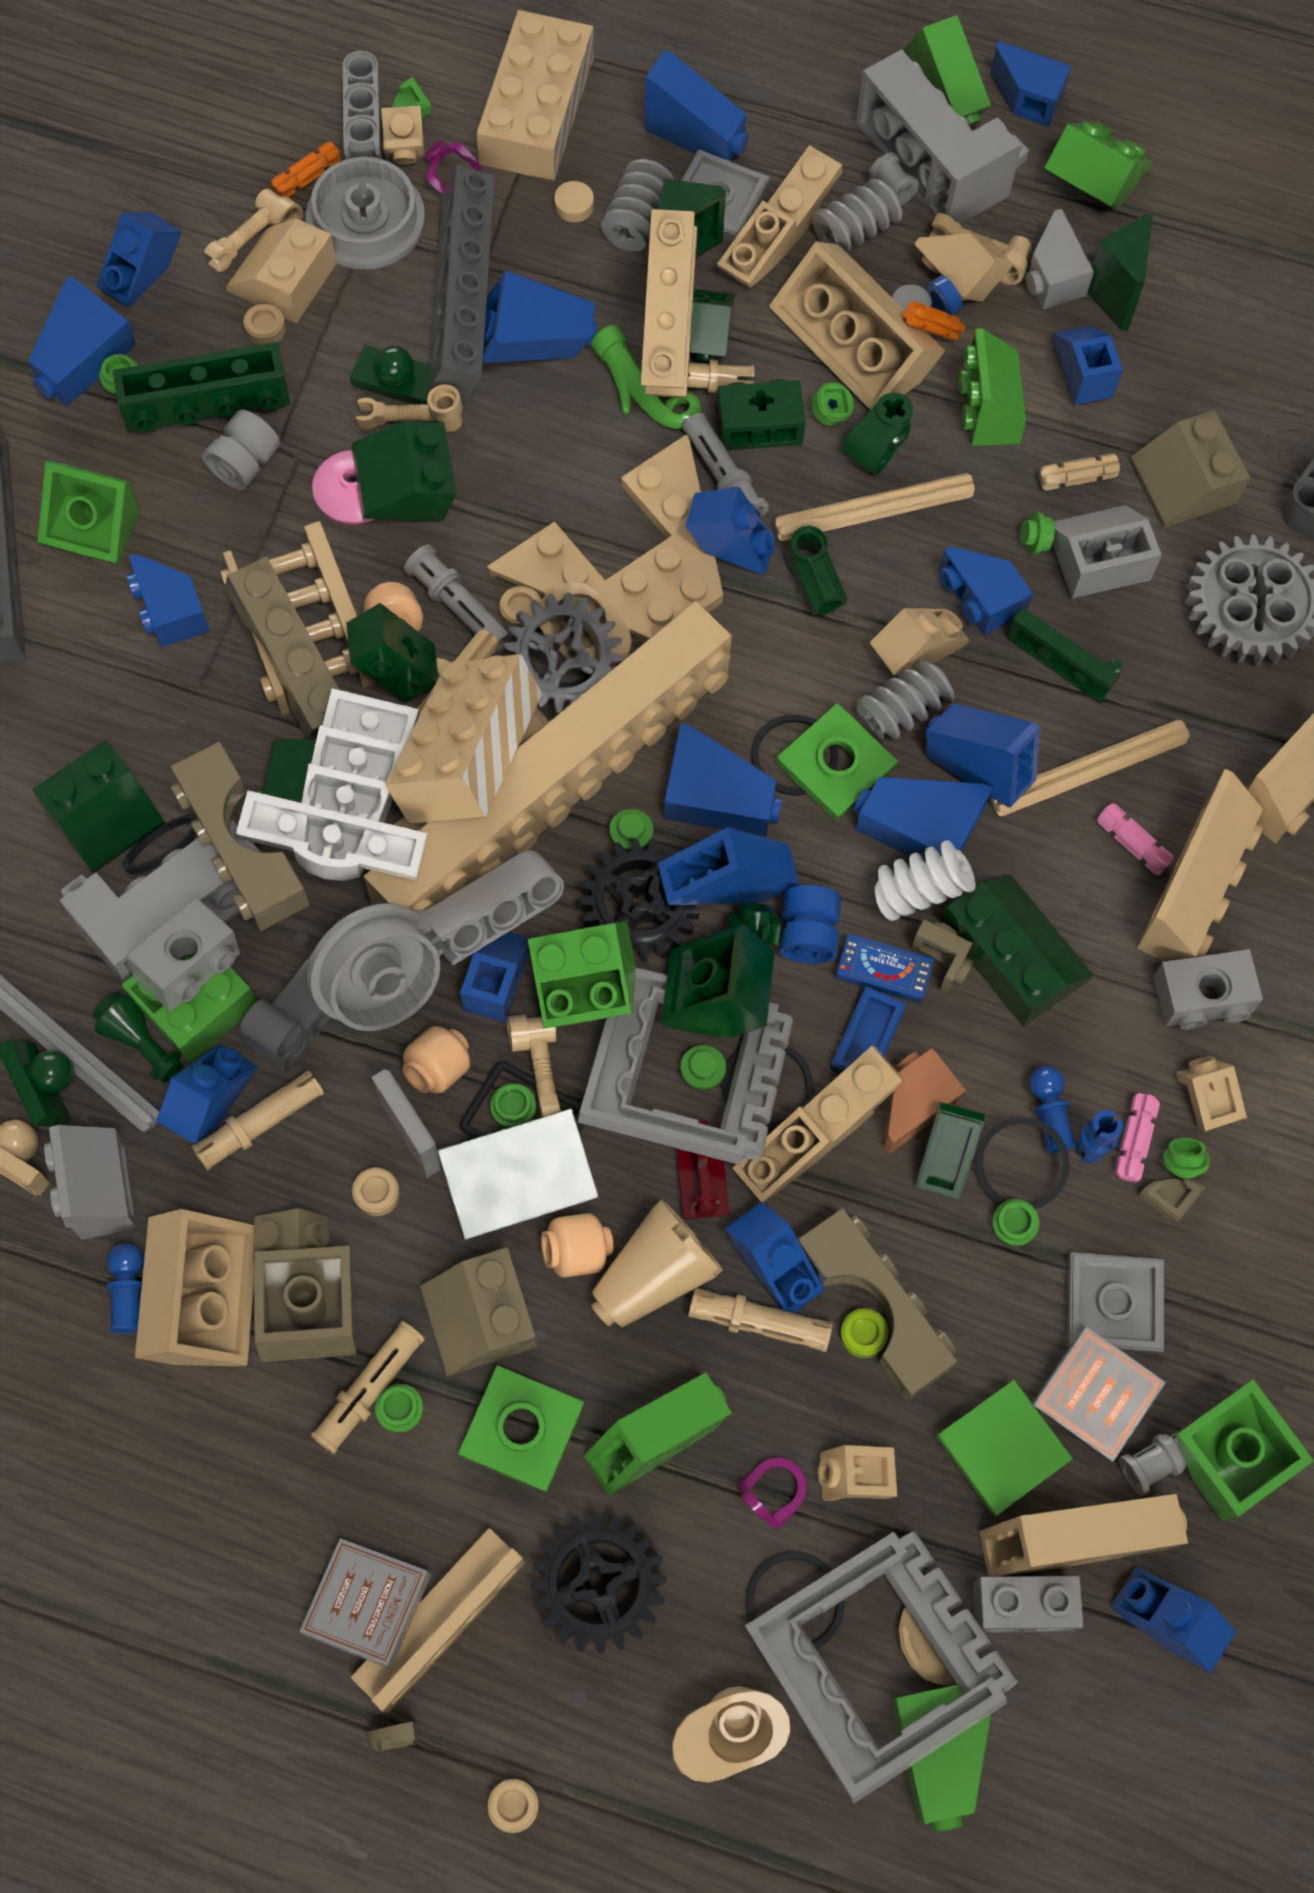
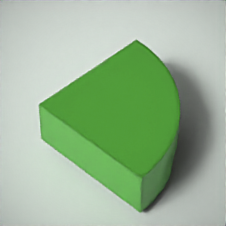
M411 77L400 85L392 107L420 106L423 118L432 114L431 104L415 79Z

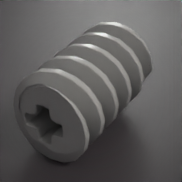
M639 159L628 163L624 169L623 177L618 183V188L613 194L612 201L601 223L604 236L617 248L628 252H638L647 246L645 240H648L650 237L651 209L659 210L664 178L674 180L671 172L663 165L655 161Z
M879 176L876 179L868 180L864 186L856 187L851 194H844L838 201H832L825 209L817 210L813 214L812 222L820 242L840 245L848 253L851 250L852 243L859 246L864 242V235L867 238H873L877 234V228L885 231L890 226V221L892 223L900 222L902 220V209L892 185L887 179Z
M919 660L913 664L911 669L901 671L898 678L893 677L887 680L884 687L879 686L873 689L870 696L865 695L859 698L857 713L868 733L880 744H883V733H886L893 740H897L900 738V730L897 724L910 731L914 729L911 715L920 722H924L928 719L925 706L933 713H938L942 708L939 697L945 703L952 704L955 702V695L946 675L938 666L930 661Z

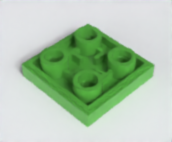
M1015 1380L936 1436L994 1517L1073 1460Z

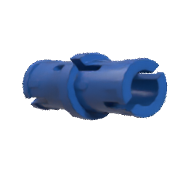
M1102 1110L1088 1122L1089 1127L1087 1124L1083 1126L1080 1139L1076 1144L1077 1155L1079 1156L1082 1152L1085 1153V1156L1081 1159L1082 1161L1096 1163L1110 1152L1108 1148L1113 1150L1117 1145L1118 1136L1123 1129V1121L1121 1117L1116 1122L1113 1121V1118L1117 1115L1116 1112Z

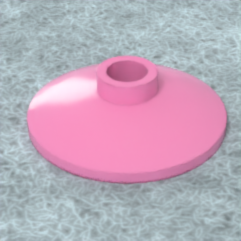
M352 450L337 453L324 461L316 471L312 483L313 497L320 511L328 518L342 524L357 525L374 520L362 518L357 481L353 483L346 481L350 478H356Z

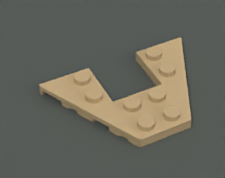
M687 434L621 477V487L667 538L662 543L607 580H604L561 528L553 522L488 565V575L493 579L498 576L516 585L532 588L540 597H544L548 590L559 583L568 581L586 583L595 589L622 616L629 627L630 634L643 643L647 642L695 601L708 613L723 603V591L716 559L714 556L702 551L685 527L694 493L701 492L690 440Z

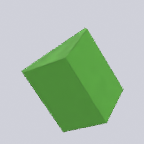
M52 460L45 461L37 543L118 563L140 513L129 481Z

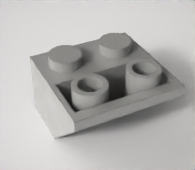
M1124 505L1054 521L1055 534L1052 546L1072 599L1152 580L1162 554L1149 520L1132 508Z
M66 1125L49 1127L51 1143L44 1144V1154L49 1171H55L57 1188L50 1190L54 1215L56 1217L61 1216L65 1227H70L81 1240L137 1229L125 1141L115 1128Z

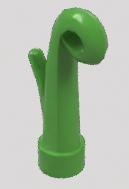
M616 325L605 327L594 336L591 346L600 359L607 364L612 373L620 397L621 410L624 414H629L631 411V396L654 420L663 426L673 429L682 428L687 418L693 414L701 413V403L692 393L687 392V398L671 397L665 405L658 396H648L645 394L646 386H641L642 370L627 347L628 340ZM684 404L689 407L684 413H674L678 405Z

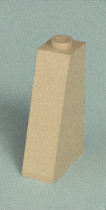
M1177 1494L1024 1515L979 1531L988 1577H1013L1164 1551L1188 1544L1186 1535L1187 1520L1179 1506Z

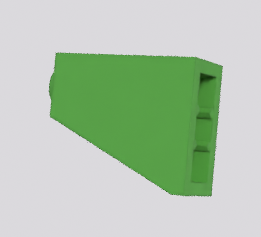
M958 15L923 27L903 51L912 62L919 64L924 76L935 89L943 92L947 103L959 116L964 117L970 127L975 126L981 122L980 116L991 104Z
M704 1373L618 1420L589 1449L584 1457L608 1497L714 1431L732 1412L727 1406L722 1390L713 1384L707 1373Z
M953 1685L890 1700L898 1736L902 1735L901 1731L940 1705L944 1704L946 1707L963 1696L964 1693L960 1687ZM991 1714L906 1769L918 1823H932L934 1833L963 1827L961 1816L975 1813Z

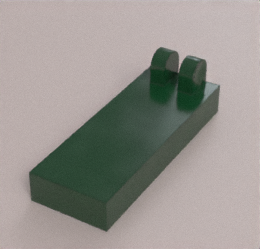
M1024 607L1013 619L1007 640L1099 704L1104 700L1117 682L1123 665L1120 660L1112 658L1104 664Z

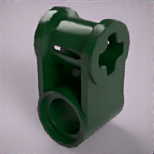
M896 392L883 395L864 419L857 423L850 431L842 445V454L874 475L881 473L891 460L893 454L907 440L910 434L909 421L913 414L911 400L906 395Z

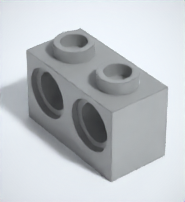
M1080 1576L980 1577L972 1582L974 1618L984 1633L1073 1632L1083 1628Z

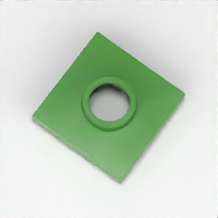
M837 703L779 754L775 763L837 822L856 804L863 789L866 788L871 791L877 779L890 774L897 767L898 761ZM831 745H841L842 749L850 754L854 763L844 771L832 770L825 764L823 752L830 749Z
M497 1365L458 1455L547 1494L585 1402ZM525 1409L532 1412L538 1419V1434L529 1443L515 1444L508 1440L504 1434V1421L514 1410Z

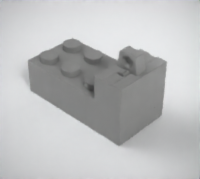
M902 49L863 70L856 125L882 156L886 153L894 152L899 157V165L908 175L916 177L919 181V187L915 195L934 218L938 213H943L961 224L1010 196L1016 168L1027 160L1029 150L1016 135L1008 132L1005 124L999 117L972 131L967 120L953 110L947 103L943 92L935 89L924 76L919 64L912 62Z
M232 820L230 834L233 839L249 850L260 852L251 841L237 837L236 831L238 826ZM198 837L184 849H176L169 853L161 862V866L147 877L141 876L132 881L126 887L124 894L119 898L97 873H94L88 879L80 875L60 890L64 897L59 900L78 932L122 984L133 975L126 955L194 899H199L225 924L240 913L232 899V896L239 892L232 880L225 884L222 882L211 861L212 858L218 856L211 843L203 847Z

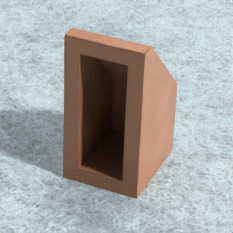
M933 1048L921 1056L914 1052L895 1067L905 1082L890 1095L883 1146L889 1155L934 1123L940 1102L958 1106L966 1093V1089Z

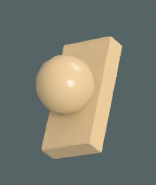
M14 1119L3 1122L0 1125V1174L33 1195L41 1196L49 1185V1181L38 1170L25 1163L35 1155L39 1146L36 1129L30 1123Z

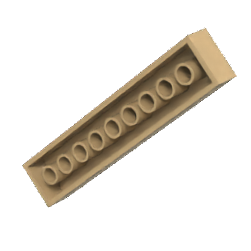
M696 601L517 748L486 817L428 822L419 830L428 834V840L417 881L373 870L365 874L363 877L371 906L391 903L404 905L415 910L428 909L502 865L516 853L520 854L530 850L536 843L537 836L548 826L554 828L562 823L575 803L581 798L583 800L590 799L601 788L602 781L613 771L615 773L622 772L632 762L634 754L645 744L648 747L654 745L664 735L666 727L676 718L679 720L686 718L695 709L697 701L708 691L711 694L715 693L726 683L729 677L728 669L731 657L732 635Z

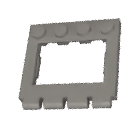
M635 967L634 1013L606 1019L579 1112L578 1123L739 1165L743 1157L752 1160L761 1159L768 1132L766 1125L770 1123L777 1094L775 1087L779 1084L786 1055L783 1049H786L788 1046L793 1018L790 1015L778 1012L779 1004L769 1002L767 1026L744 1033L720 1129L699 1124V1120L662 1110L653 1108V1111L634 1107L631 1106L632 1098L658 1004L664 1003L667 975Z
M892 1532L745 1625L748 1635L853 1804L1006 1705L1007 1698L1004 1693L1018 1682L997 1651L989 1653L982 1659L978 1657V1654L985 1651L991 1645V1642L968 1609L962 1610L951 1617L949 1613L957 1609L963 1601L940 1568L932 1570L925 1576L922 1574L923 1571L934 1564L935 1560L916 1532H911L901 1539H898L896 1534ZM884 1574L964 1695L946 1707L942 1704L903 1729L900 1737L879 1749L805 1633L802 1625Z

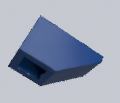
M998 41L990 74L1013 115L1050 127L1064 96L1072 66L1024 50L1018 46Z
M151 211L122 212L96 286L125 306H132L168 269L182 231Z
M1092 325L1053 333L1052 340L1074 405L1113 398L1123 368L1112 336Z
M740 487L694 493L685 527L702 551L755 573H766L770 556L775 550V539L772 532L767 529L757 514L754 505L749 502Z
M956 547L944 550L939 569L940 580L947 591L955 593L961 602L965 618L970 624H976L983 636L1012 622L1023 607L1028 610L1033 593L1009 560Z
M139 554L128 556L134 572L126 576L134 598L143 597L146 608L138 611L147 635L155 632L160 646L164 647L210 632L190 575Z
M507 932L473 954L460 991L463 1011L504 1023L507 1022V1016H509L530 954L528 939L530 938Z
M221 1044L217 1045L171 1078L156 1121L196 1144L219 1126L255 1074L257 1065L243 1058L238 1051Z
M762 1201L725 1228L743 1263L779 1309L796 1313L825 1290L789 1223Z
M1135 1567L1110 1606L1114 1612L1168 1651L1209 1673L1213 1671L1237 1632L1211 1602L1138 1567Z

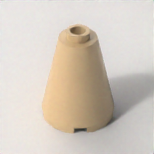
M663 1200L654 1205L592 1291L596 1301L591 1307L609 1327L616 1322L623 1328L716 1278L723 1271V1268L707 1247L704 1248L695 1237L696 1234Z

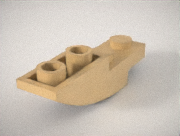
M809 145L769 202L762 201L717 263V268L748 287H752L778 264L812 224L813 214L821 209L820 203L843 173L842 164Z
M871 1046L805 1107H799L766 1137L761 1159L742 1158L741 1164H736L733 1167L734 1171L760 1202H766L875 1113L874 1109L901 1086L905 1080L875 1046Z

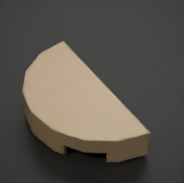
M905 1607L901 1613L897 1634L900 1652L909 1668L927 1682L941 1686L958 1685Z

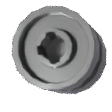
M238 410L224 427V436L221 435L220 438L214 439L203 452L202 458L208 469L222 482L237 490H245L260 471L259 464H266L281 443L275 431L260 417L246 410Z

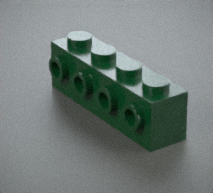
M278 342L113 370L117 402L128 433L134 431L148 432L157 427L174 424L188 425L195 423L197 420L215 417H233L238 410H273L279 406L291 404Z

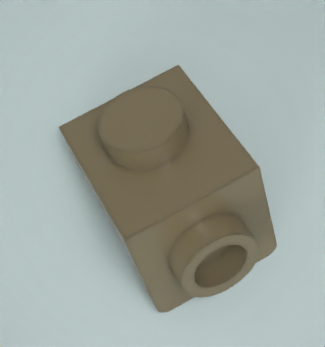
M925 919L923 920L916 933L911 950L934 958L935 962L949 968L941 985V991L948 994L954 982L963 985L974 961L967 958L973 943L957 936V932L944 923H931Z
M300 1208L254 1216V1252L327 1247L329 1242L328 1219L326 1216Z

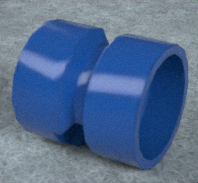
M798 885L790 887L785 891L782 918L787 923L786 928L781 930L779 953L782 957L805 964H823L837 958L839 931L834 926L840 921L842 897L837 891L817 885Z

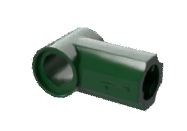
M808 525L796 529L792 534L786 557V565L789 571L797 577L811 614L824 616L844 606L847 602V597L827 551V536L818 527ZM799 549H810L815 555H804Z

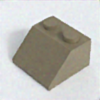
M1215 410L1175 423L1132 455L1129 460L1163 528L1238 504L1250 480V476Z
M350 1245L254 1252L255 1346L261 1362L357 1355Z
M508 1247L462 1261L420 1286L447 1377L538 1348L534 1329Z

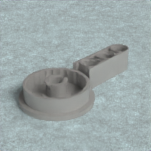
M361 50L348 54L343 61V144L345 160L331 166L317 180L308 202L306 223L332 235L337 264L353 269H376L399 261L414 249L424 231L425 209L418 190L411 183L407 175L394 164L383 160L382 90L378 62L373 54ZM366 207L367 216L362 217L360 209Z
M531 850L516 855L428 909L415 910L400 904L386 903L357 910L336 923L316 946L307 971L309 992L315 1003L326 1015L341 1021L353 1029L376 1031L397 1025L416 1013L433 993L440 975L439 956L441 954H444L452 966L558 901L564 889L563 880L540 853Z

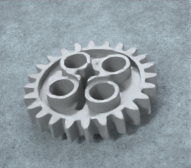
M1252 534L1247 545H1244L1238 536H1234L1230 548L1221 541L1214 552L1209 550L1205 552L1202 561L1197 562L1192 572L1193 576H1191L1186 588L1190 592L1185 604L1193 607L1188 618L1193 621L1201 620L1196 630L1197 635L1208 632L1212 635L1207 644L1209 648L1220 642L1224 645L1222 656L1226 657L1232 650L1237 651L1238 663H1242L1247 654L1253 655L1254 662L1258 666H1260L1265 655H1268L1273 664L1278 663L1282 652L1291 659L1298 647L1305 649L1311 637H1314V579H1310L1314 571V565L1302 567L1300 562L1304 554L1300 552L1293 557L1288 555V543L1282 545L1279 550L1274 548L1273 537H1269L1264 545H1259L1256 535ZM1253 568L1257 571V581L1256 576L1254 577ZM1227 577L1234 578L1239 584L1229 581ZM1269 578L1279 581L1281 585L1275 584ZM1230 615H1236L1240 617L1242 621H1236L1233 618H1231ZM1272 615L1282 618L1284 622L1275 620ZM1255 619H1256V622H1257L1258 631L1255 630V625H1254V620H1255Z

